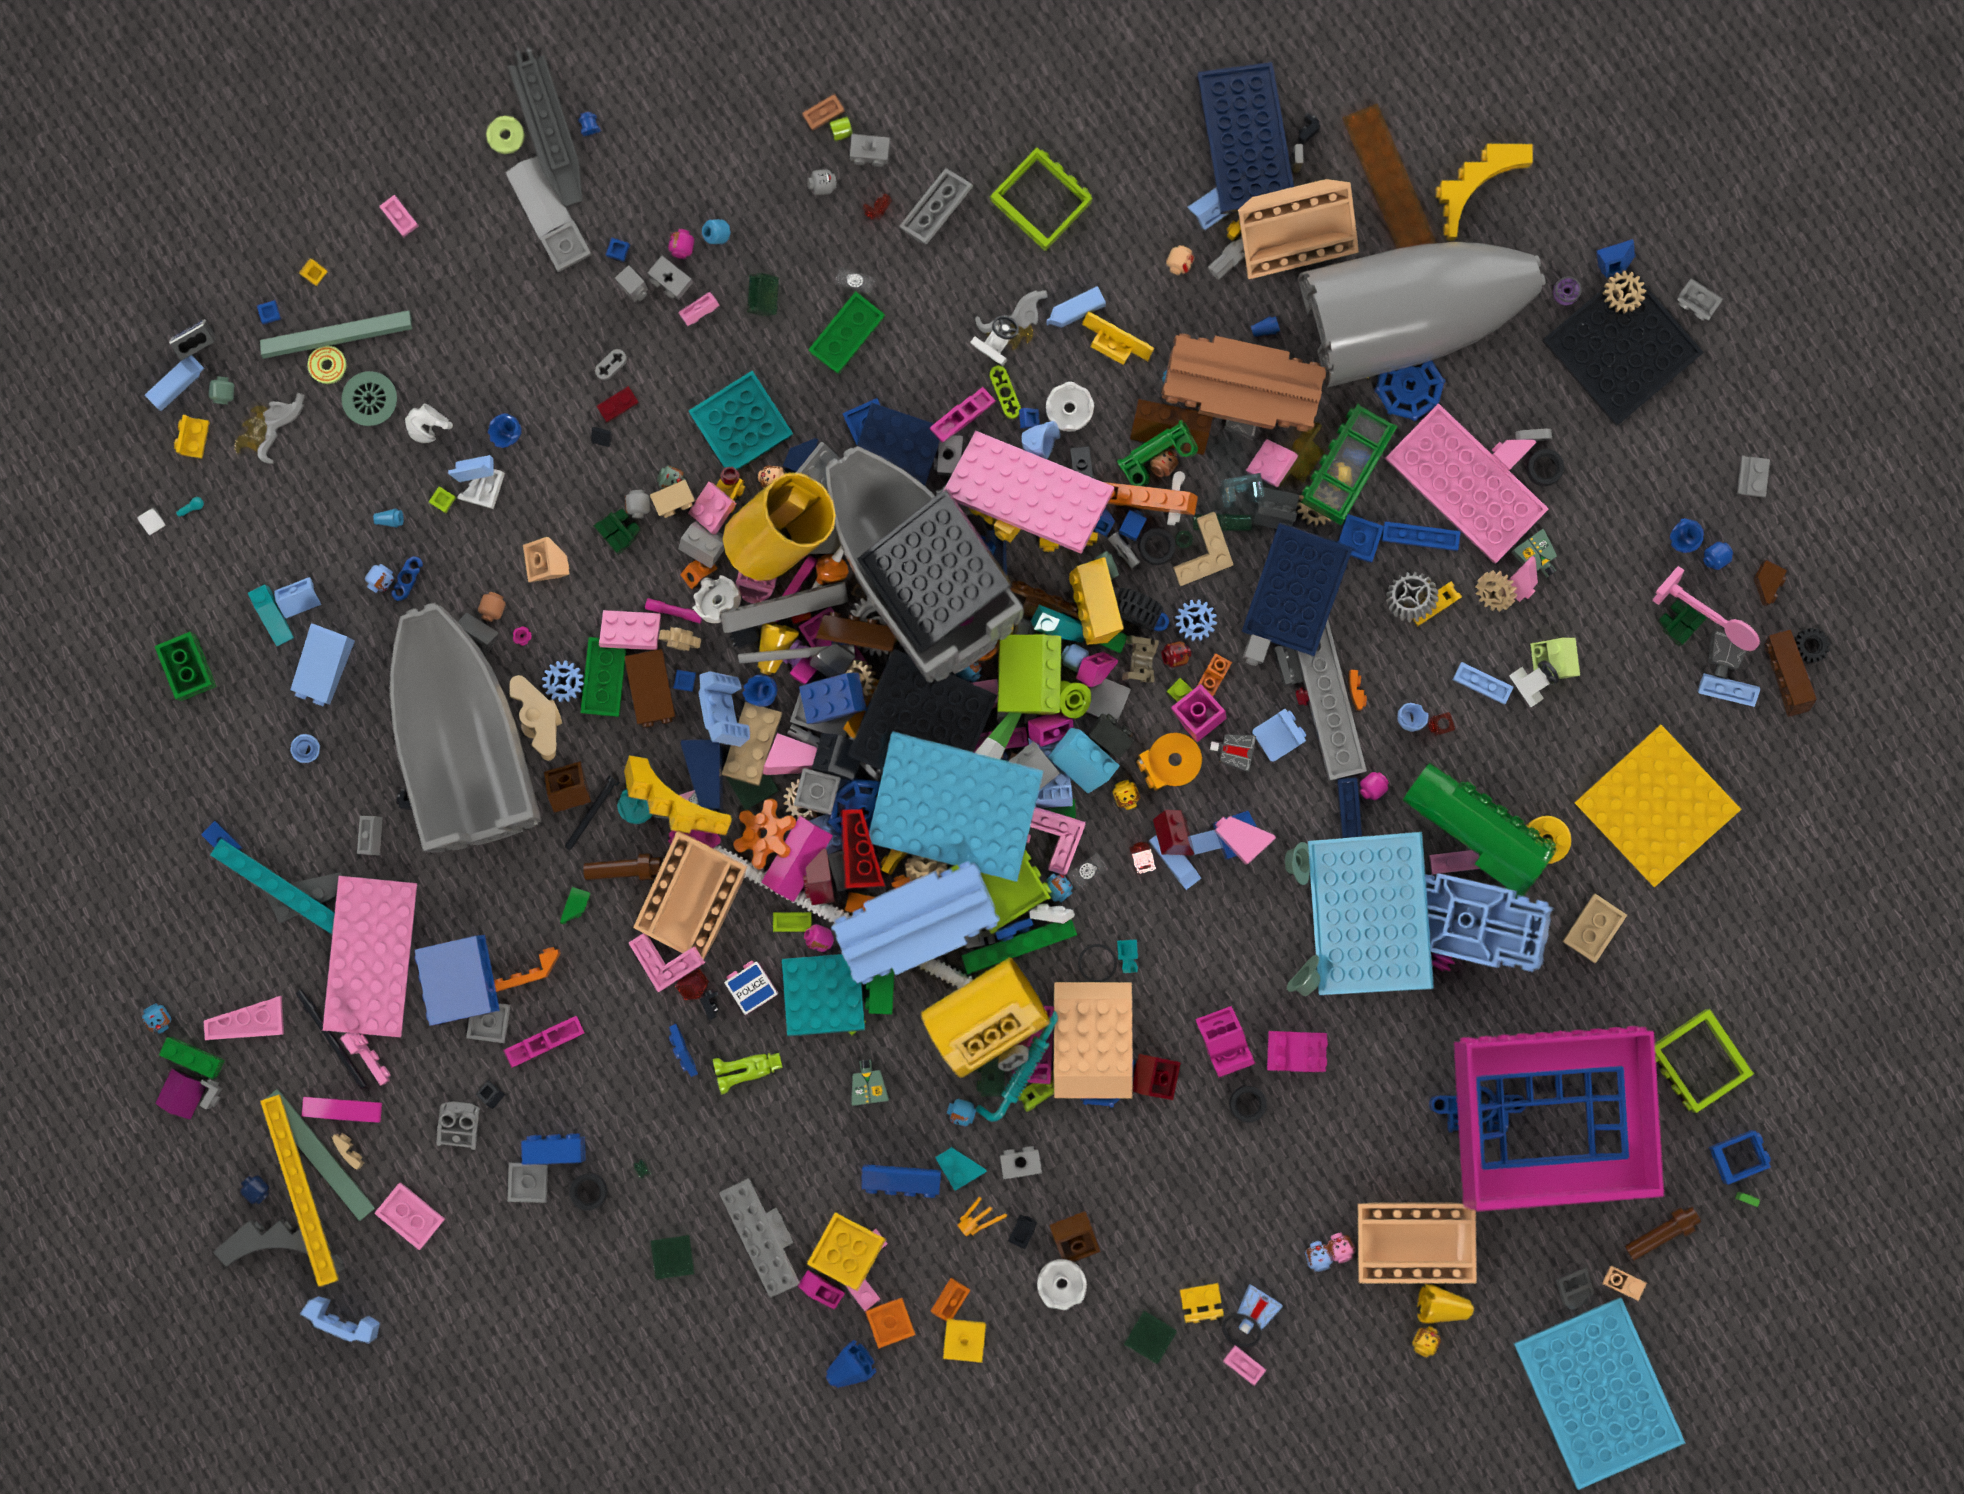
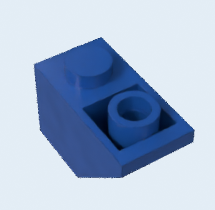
M1633 239L1597 250L1598 267L1606 278L1614 276L1617 272L1621 274L1623 271H1626L1635 257Z

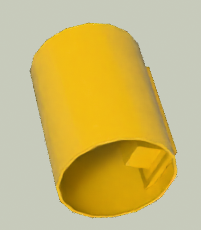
M784 474L774 479L734 514L725 526L723 535L724 549L733 567L744 576L757 581L773 580L784 574L824 542L832 532L836 515L831 497L820 483L805 474ZM774 526L780 530L786 527L792 541L785 539L775 530Z
M1011 958L1006 959L921 1012L922 1019L933 1042L943 1058L960 1078H963L1050 1024L1048 1014L1022 970Z

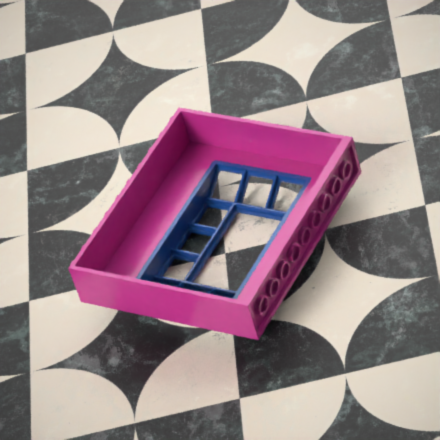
M1628 1026L1627 1028L1612 1027L1609 1030L1590 1029V1031L1538 1032L1535 1035L1516 1034V1036L1460 1038V1041L1454 1042L1464 1207L1475 1211L1664 1196L1654 1031H1648L1646 1027ZM1617 1072L1618 1095H1593L1591 1073ZM1584 1073L1585 1096L1563 1097L1562 1075ZM1554 1075L1556 1097L1534 1099L1532 1077ZM1525 1077L1527 1099L1504 1101L1503 1079ZM1496 1079L1497 1102L1481 1104L1480 1082ZM1618 1101L1620 1124H1594L1593 1102ZM1586 1102L1588 1154L1507 1159L1505 1108ZM1497 1108L1499 1131L1483 1134L1482 1111ZM1620 1130L1622 1153H1596L1595 1131ZM1499 1138L1500 1161L1485 1163L1483 1141Z

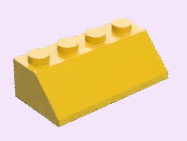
M1103 557L1079 565L1069 573V581L1073 587L1074 600L1078 607V617L1082 623L1083 636L1086 639L1087 645L1108 643L1123 630L1106 558Z

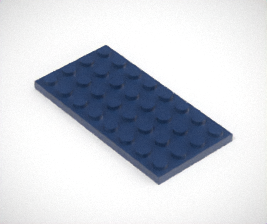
M1273 63L1198 72L1197 77L1220 213L1238 212V209L1252 197L1294 187Z

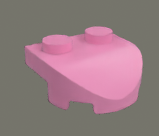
M739 572L736 585L740 590L743 600L749 603H758L771 596L775 589L777 578L757 581Z

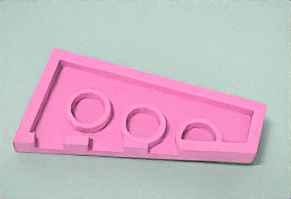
M282 996L204 1020L205 1040L283 1035Z

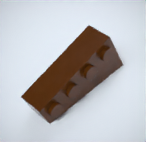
M1791 630L1769 635L1766 643H1764L1766 653L1770 655L1771 667L1776 675L1787 716L1790 717L1810 711L1817 698Z

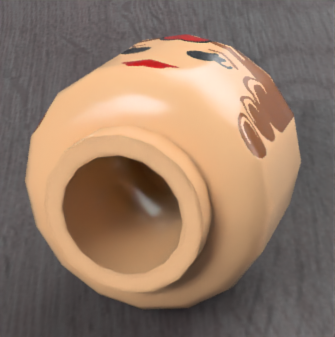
M766 465L759 472L758 481L764 489L774 479L787 473L782 467Z

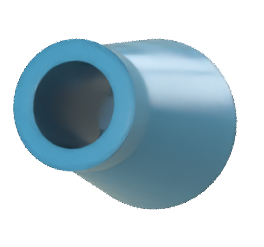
M392 509L381 513H374L373 520L375 525L380 524L397 528L403 525L404 517L401 510Z

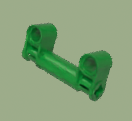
M1180 420L1179 424L1171 429L1167 428L1162 433L1131 451V454L1127 457L1118 459V464L1133 486L1145 487L1150 482V475L1143 463L1172 445L1175 446L1181 456L1193 457L1197 454L1198 446L1186 423ZM1187 443L1191 445L1189 453L1184 452V446ZM1139 473L1143 475V481L1140 484L1136 481Z

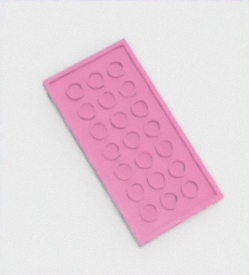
M1439 403L1385 458L1494 564L1548 510L1529 489Z
M975 431L944 490H949L955 501L959 504L1078 553L1083 552L1114 492V487L978 431Z
M339 876L323 1030L401 1037L417 883Z

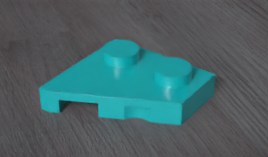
M952 1147L935 1157L955 1191L987 1172L985 1168Z

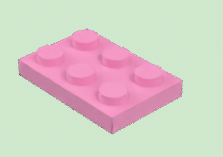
M603 610L599 646L657 650L661 614Z
M401 1182L375 1212L379 1218L418 1250L422 1249L445 1220V1218Z

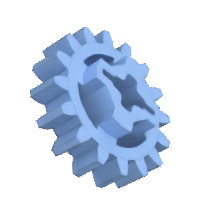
M1190 600L1189 606L1186 603L1183 604L1184 610L1178 609L1181 615L1175 617L1176 620H1179L1175 626L1181 627L1178 633L1184 632L1185 639L1191 636V641L1193 642L1195 637L1202 641L1203 635L1206 638L1209 637L1208 631L1214 632L1211 626L1217 624V622L1213 621L1216 614H1211L1213 607L1208 609L1207 602L1201 605L1200 600L1196 604H1194L1193 600ZM1193 608L1199 609L1197 612L1193 613L1188 611ZM1204 613L1207 614L1209 623L1205 621ZM1196 616H1198L1199 622H1201V624L1196 623V625H1194L1193 619H1191V617L1195 618ZM1183 618L1188 621L1189 626L1187 629L1184 626ZM1201 628L1204 630L1200 633H1193L1194 629Z
M557 661L556 667L549 665L551 670L544 671L547 677H543L542 680L546 681L547 684H544L543 688L549 689L546 692L547 695L553 694L551 699L555 700L559 697V702H563L564 698L567 702H570L571 696L575 699L577 698L576 692L582 693L579 687L584 686V683L580 681V679L584 678V675L578 674L581 669H574V663L568 666V661H564L563 665ZM568 669L570 672L561 673L559 670ZM554 675V676H555L554 683L551 684V679H552V676ZM562 677H563L564 679L567 678V680H566V683H567V684H566L565 686L562 685V684H560V683H561L560 678H562ZM576 678V684H575V687L573 688V687H572V680H574V679ZM559 690H565L567 693L559 694L556 692Z

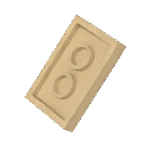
M1593 894L1562 942L1593 963H1596L1627 915L1597 894Z

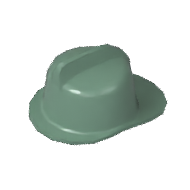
M1305 842L1298 843L1295 848L1287 851L1285 855L1286 871L1289 874H1294L1296 880L1301 885L1308 883L1310 875L1309 848Z
M1318 955L1309 958L1300 971L1288 982L1287 990L1289 992L1297 991L1303 996H1308L1319 986L1320 975L1316 970L1319 962Z

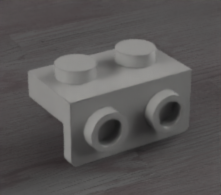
M1692 278L1677 297L1678 304L1686 310L1692 309L1695 311L1694 315L1701 320H1710L1712 314L1723 300Z

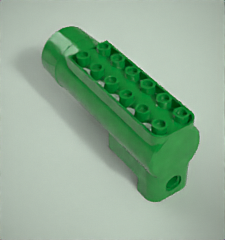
M1431 763L1426 766L1402 800L1419 812L1421 816L1432 821L1477 853L1480 857L1475 865L1505 885V889L1517 891L1515 899L1518 896H1525L1557 852L1555 847L1557 844L1549 838L1544 839L1540 836V832L1537 829L1524 825V821L1516 815L1513 817L1507 813L1508 809L1501 804L1497 806L1492 802V798L1485 793L1480 794L1476 791V787L1468 781L1466 783L1462 781L1459 784L1450 775L1448 776Z

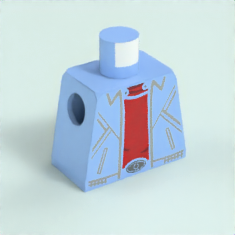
M1249 1284L1237 1313L1250 1316L1263 1329L1281 1309L1282 1305ZM1243 1319L1238 1328L1249 1334L1254 1324L1247 1319Z

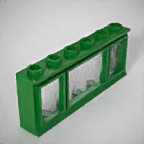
M1357 404L1355 409L1350 408L1346 415L1347 423L1341 424L1337 431L1340 434L1337 440L1333 438L1328 447L1331 451L1328 456L1324 454L1319 462L1322 467L1319 471H1314L1310 478L1313 481L1311 486L1306 485L1301 494L1304 497L1301 502L1302 504L1339 525L1347 517L1397 428V425L1389 423L1359 406V404Z

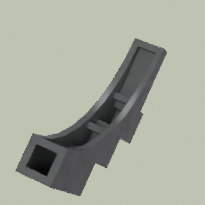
M250 1220L214 1251V1254L226 1267L246 1254L266 1248H287L308 1254L301 1229L294 1232L295 1227L289 1220H279L265 1233L263 1232L264 1227L259 1221ZM327 1242L328 1247H329V1250H330L332 1247H331V1245ZM330 1250L336 1273L338 1274L345 1268L342 1265L344 1261L338 1254L334 1255Z

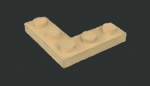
M1215 512L1196 519L1208 553L1173 567L1180 586L1233 566Z

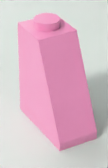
M777 733L765 762L763 774H800L803 768L813 770L812 765L817 747Z
M1223 817L1215 824L1217 828L1214 831L1245 865L1276 838L1271 833L1233 817H1228L1227 819Z

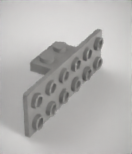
M746 1179L721 1191L719 1194L769 1297L799 1285L800 1282L783 1249L792 1244L793 1241L777 1208L767 1213L765 1212L750 1179Z

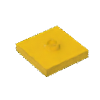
M947 1319L943 1359L982 1362L986 1323Z

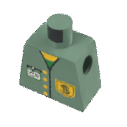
M1544 529L1511 551L1522 564L1533 555L1536 560V570L1541 569L1546 577L1556 572L1550 561L1557 557Z
M871 1060L859 1061L861 1073L853 1074L852 1106L889 1101L881 1070L872 1071Z

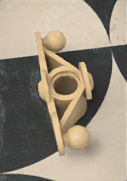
M514 676L510 680V697L522 702L523 707L519 713L522 732L525 736L534 739L532 747L541 754L544 760H552L556 755L557 726L562 724L556 704L553 699L548 700L525 677Z

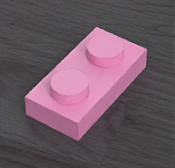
M395 195L379 206L403 237L418 227V224Z
M709 292L678 313L686 325L689 326L696 323L707 313L713 312L720 305Z
M1235 1345L1223 1360L1254 1386L1266 1371L1265 1368Z

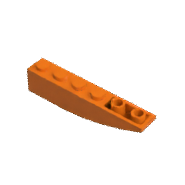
M1106 483L1114 487V492L1107 504L1195 515L1198 496L1191 492Z

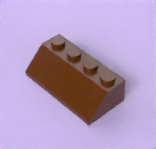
M1138 399L1130 440L1146 443L1167 428L1171 429L1179 424L1180 420H1183L1198 446L1197 454L1204 455L1213 417L1198 414V411ZM1189 443L1184 446V451L1186 452L1191 451ZM1174 445L1169 447L1172 449H1176Z
M830 612V615L823 616L816 636L818 639L891 652L893 649L899 651L900 642L887 624H878L879 620L867 618V622L860 621V617L849 615L848 618H843L841 613Z

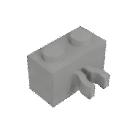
M852 134L850 161H854V164L864 165L865 162H868L877 167L888 164L890 138Z

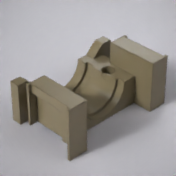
M1134 635L1127 636L1126 644L1133 645L1130 672L1123 673L1122 680L1136 679L1140 680V683L1154 682L1152 660L1158 647V640L1151 641V638L1135 637Z

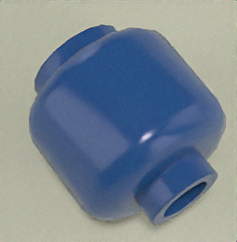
M1716 542L1705 549L1703 561L1707 567L1720 570L1732 561L1733 551L1727 543Z

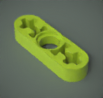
M995 366L990 371L991 382L1005 416L1009 419H1015L1019 416L1020 404L1005 368ZM996 370H998L1000 373H1004L1003 375H1001V379L1003 382L1007 380V383H1003L998 387L996 386V384H999L1000 382L997 377H993V375H995ZM1004 387L1009 388L1011 394L1009 397L1004 398L1000 395V390ZM1014 398L1015 401H1011L1013 407H1017L1015 414L1012 415L1011 412H1007L1009 410L1008 402L1003 404V401H1009Z

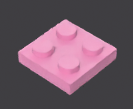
M1266 439L1246 471L1278 487L1298 455Z
M708 482L688 513L710 533L716 535L736 503L715 484Z

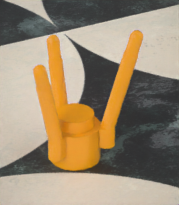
M978 1197L968 1211L960 1218L961 1222L957 1225L965 1236L969 1234L974 1235L978 1231L1006 1218L1007 1214L998 1216L978 1226L976 1222L992 1210L989 1207L973 1219L971 1216L968 1218L981 1201V1197Z

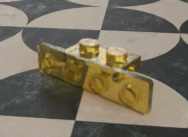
M1313 422L1315 423L1314 427L1308 430V432H1302L1299 438L1294 441L1291 451L1295 452L1298 457L1278 487H1281L1289 474L1303 483L1323 455L1324 451L1312 441L1322 427L1320 423Z

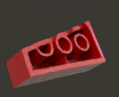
M862 809L842 810L844 888L885 886Z

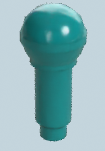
M194 497L188 505L179 509L176 514L180 517L193 510H200L203 508L204 502L200 497Z

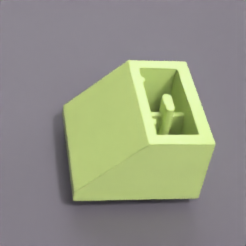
M1558 638L1531 644L1534 671L1538 669V664L1545 660L1555 668L1559 679L1580 676L1576 638Z

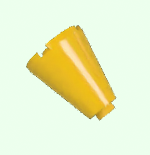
M776 622L762 624L759 652L790 649L798 638V631L785 625H778ZM783 660L758 662V668L761 669V673L771 675V673L777 672Z
M1427 1283L1425 1284L1426 1287H1422L1419 1292L1417 1307L1421 1305V1314L1417 1313V1316L1422 1323L1468 1320L1473 1315L1474 1306L1471 1305V1301Z

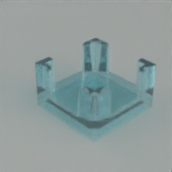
M1261 473L1222 480L1220 489L1224 508L1233 506L1232 502L1236 501L1235 491L1242 492L1250 488L1252 502H1258L1259 497H1264Z

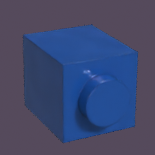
M1129 510L1119 533L1136 541L1147 518L1138 510Z

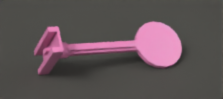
M1679 566L1656 591L1657 595L1653 598V601L1658 605L1670 593L1724 627L1726 636L1737 647L1753 651L1759 646V637L1748 624L1735 619L1725 620L1721 615L1689 595L1682 587L1677 585L1684 573V570Z

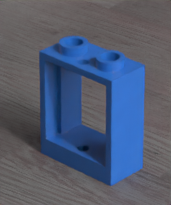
M1750 1130L1709 1147L1724 1184L1733 1183L1771 1167L1769 1164L1771 1159L1768 1152L1764 1151L1762 1147L1763 1139L1760 1133ZM1750 1138L1760 1164L1732 1174L1722 1148Z

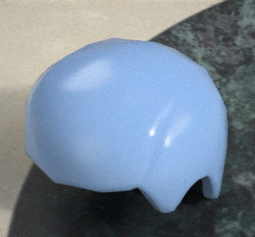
M1407 703L1398 710V723L1407 731L1421 730L1428 723L1429 715L1424 712L1421 705ZM1410 713L1413 715V721H1412V722H1411Z
M301 734L292 741L290 751L293 758L300 763H309L318 757L320 744L314 736ZM308 745H310V748H311L310 752H309L308 754H305L306 751H307Z

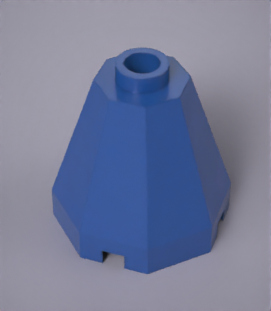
M853 1340L843 1348L827 1370L826 1378L830 1385L839 1388L863 1382L877 1372L876 1368L872 1369L871 1366L874 1364L873 1358L862 1344L857 1346L855 1345L857 1341Z

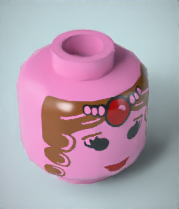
M1342 1233L1331 1236L1332 1240L1327 1245L1332 1259L1339 1263L1353 1259L1352 1255L1355 1253V1248L1350 1236H1342Z

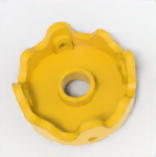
M1541 816L1526 825L1529 828L1534 827L1537 829L1541 837L1545 834L1550 835L1552 841L1557 844L1555 846L1557 852L1548 864L1558 862L1566 856L1571 847V834L1563 821L1553 816Z

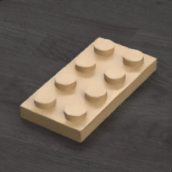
M745 702L739 724L749 725L750 739L741 747L731 745L722 772L723 776L760 785L764 765L772 748L782 712Z

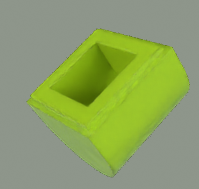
M848 117L830 122L835 141L852 137L853 133Z

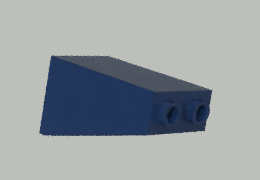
M681 740L682 750L699 806L723 813L722 744L712 742V740Z

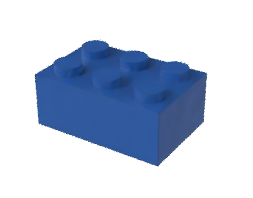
M845 673L799 686L807 724L823 723L866 711L859 673Z
M580 1133L568 1134L566 1138H561V1134H551L546 1136L545 1139H541V1135L527 1136L526 1140L522 1141V1165L577 1163L586 1160L585 1137H580Z

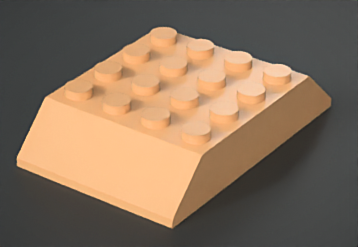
M1329 179L1320 180L1252 197L1238 209L1248 279L1359 252L1350 182Z
M677 831L633 928L681 953L696 947L704 960L740 888L747 866Z
M1054 982V1011L1058 1015V1021L1054 1026V1098L1132 1099V983Z
M1374 1202L1358 1204L1359 1283H1476V1211L1464 1207L1463 1203Z

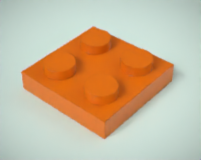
M902 1297L865 1311L878 1348L915 1335Z

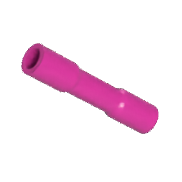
M650 598L646 601V610L681 617L685 620L701 624V617L694 610L672 606Z

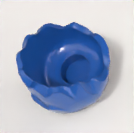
M506 413L492 419L488 429L490 441L494 442L496 447L501 448L516 443L522 433L518 420Z
M1681 519L1671 532V545L1676 551L1682 553L1695 551L1703 542L1704 531L1697 521Z
M759 674L748 679V683L743 686L745 691L742 694L748 703L764 707L773 703L778 689L774 679Z

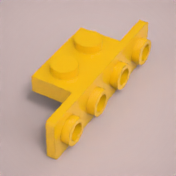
M1091 312L1086 314L1082 325L1098 333L1090 347L1122 365L1125 364L1131 352L1146 361L1150 359L1154 350L1152 346Z

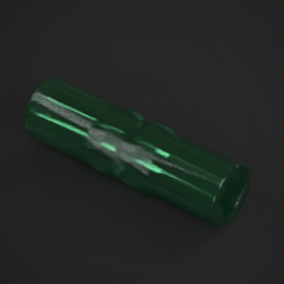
M1207 514L1193 515V530H1200L1196 519ZM1216 514L1222 531H1251V515Z

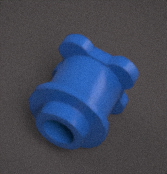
M591 112L581 114V117L578 119L582 126L580 131L583 136L601 132L596 124L595 119L597 116Z

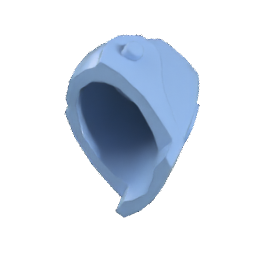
M1055 421L1046 422L1023 432V449L1047 459L1052 451L1055 439L1060 438L1057 423Z

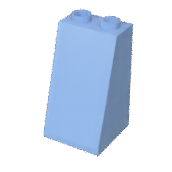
M311 623L290 690L296 692L295 696L306 700V697L313 698V703L324 706L326 703L330 705L355 641L347 636Z

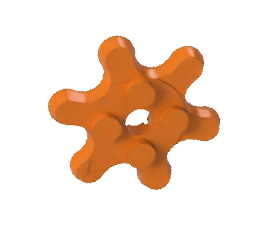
M774 799L765 800L761 813H758L756 816L749 810L742 811L739 814V819L745 824L746 829L743 832V836L734 841L733 846L737 852L751 849L753 851L752 864L756 869H762L765 866L766 858L772 852L777 853L781 858H786L790 854V847L784 842L783 836L786 831L795 827L796 819L791 815L779 819L776 816L777 802ZM767 829V835L761 838L760 830Z

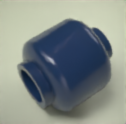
M258 1175L253 1178L248 1176L241 1183L243 1187L240 1193L251 1204H260L270 1194L268 1192L269 1185Z

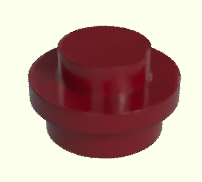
M726 467L721 472L720 478L725 485H734L738 482L740 476L735 468Z
M1300 687V690H1296L1298 704L1307 706L1309 701L1308 692L1303 687Z

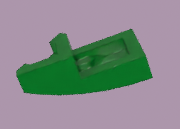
M572 887L560 924H566L567 921L582 916L588 904L590 892Z

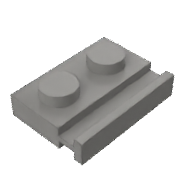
M1741 457L1737 494L1766 497L1770 459Z

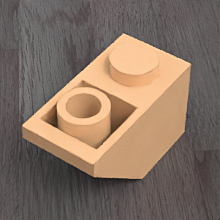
M1610 1266L1603 1281V1284L1638 1301L1647 1284L1613 1266Z

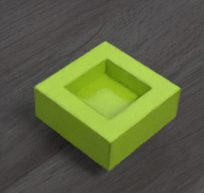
M438 487L429 503L447 513L456 497L443 488Z
M1179 678L1167 693L1178 702L1190 693L1192 689Z

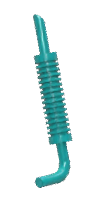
M1055 1011L1050 1018V1024L1044 1028L1040 1037L1034 1036L1031 1046H1028V1060L1018 1066V1070L1015 1069L1016 1073L1012 1074V1080H1009L1010 1083H1007L1006 1090H1003L1001 1094L1004 1100L995 1113H991L981 1105L976 1107V1112L991 1122L1000 1120L1005 1115L1011 1102L1017 1103L1018 1096H1021L1020 1093L1025 1089L1024 1086L1026 1087L1025 1083L1029 1082V1076H1032L1031 1073H1034V1070H1036L1035 1066H1038L1037 1062H1040L1041 1056L1044 1055L1043 1052L1045 1053V1049L1050 1045L1046 1040L1058 1021V1015Z

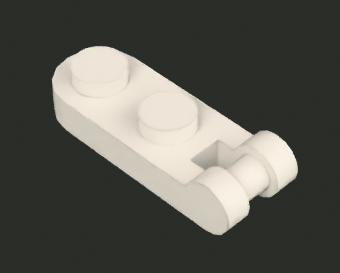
M1178 471L1174 474L1171 490L1180 491V485L1185 479L1183 472ZM1168 512L1167 525L1175 526V523L1180 521V513Z

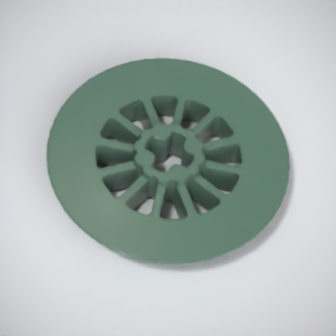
M368 371L355 375L347 382L342 392V406L345 413L352 421L364 426H374L386 421L392 415L397 403L394 385L386 376L377 372ZM368 384H372L370 391L368 388ZM365 385L366 392H363L360 387ZM379 385L380 387L374 392L375 386ZM357 390H360L363 395H357ZM382 390H384V394L378 395ZM370 394L375 398L371 401V404L365 400ZM355 397L361 398V400L354 402ZM386 397V401L378 400L380 398ZM377 403H381V404H385V405H384V407L381 409V408L377 405ZM362 404L358 409H356L355 405ZM374 406H376L380 410L376 414L374 411ZM366 407L365 413H360ZM370 407H371L372 415H368V412H369V408H370Z

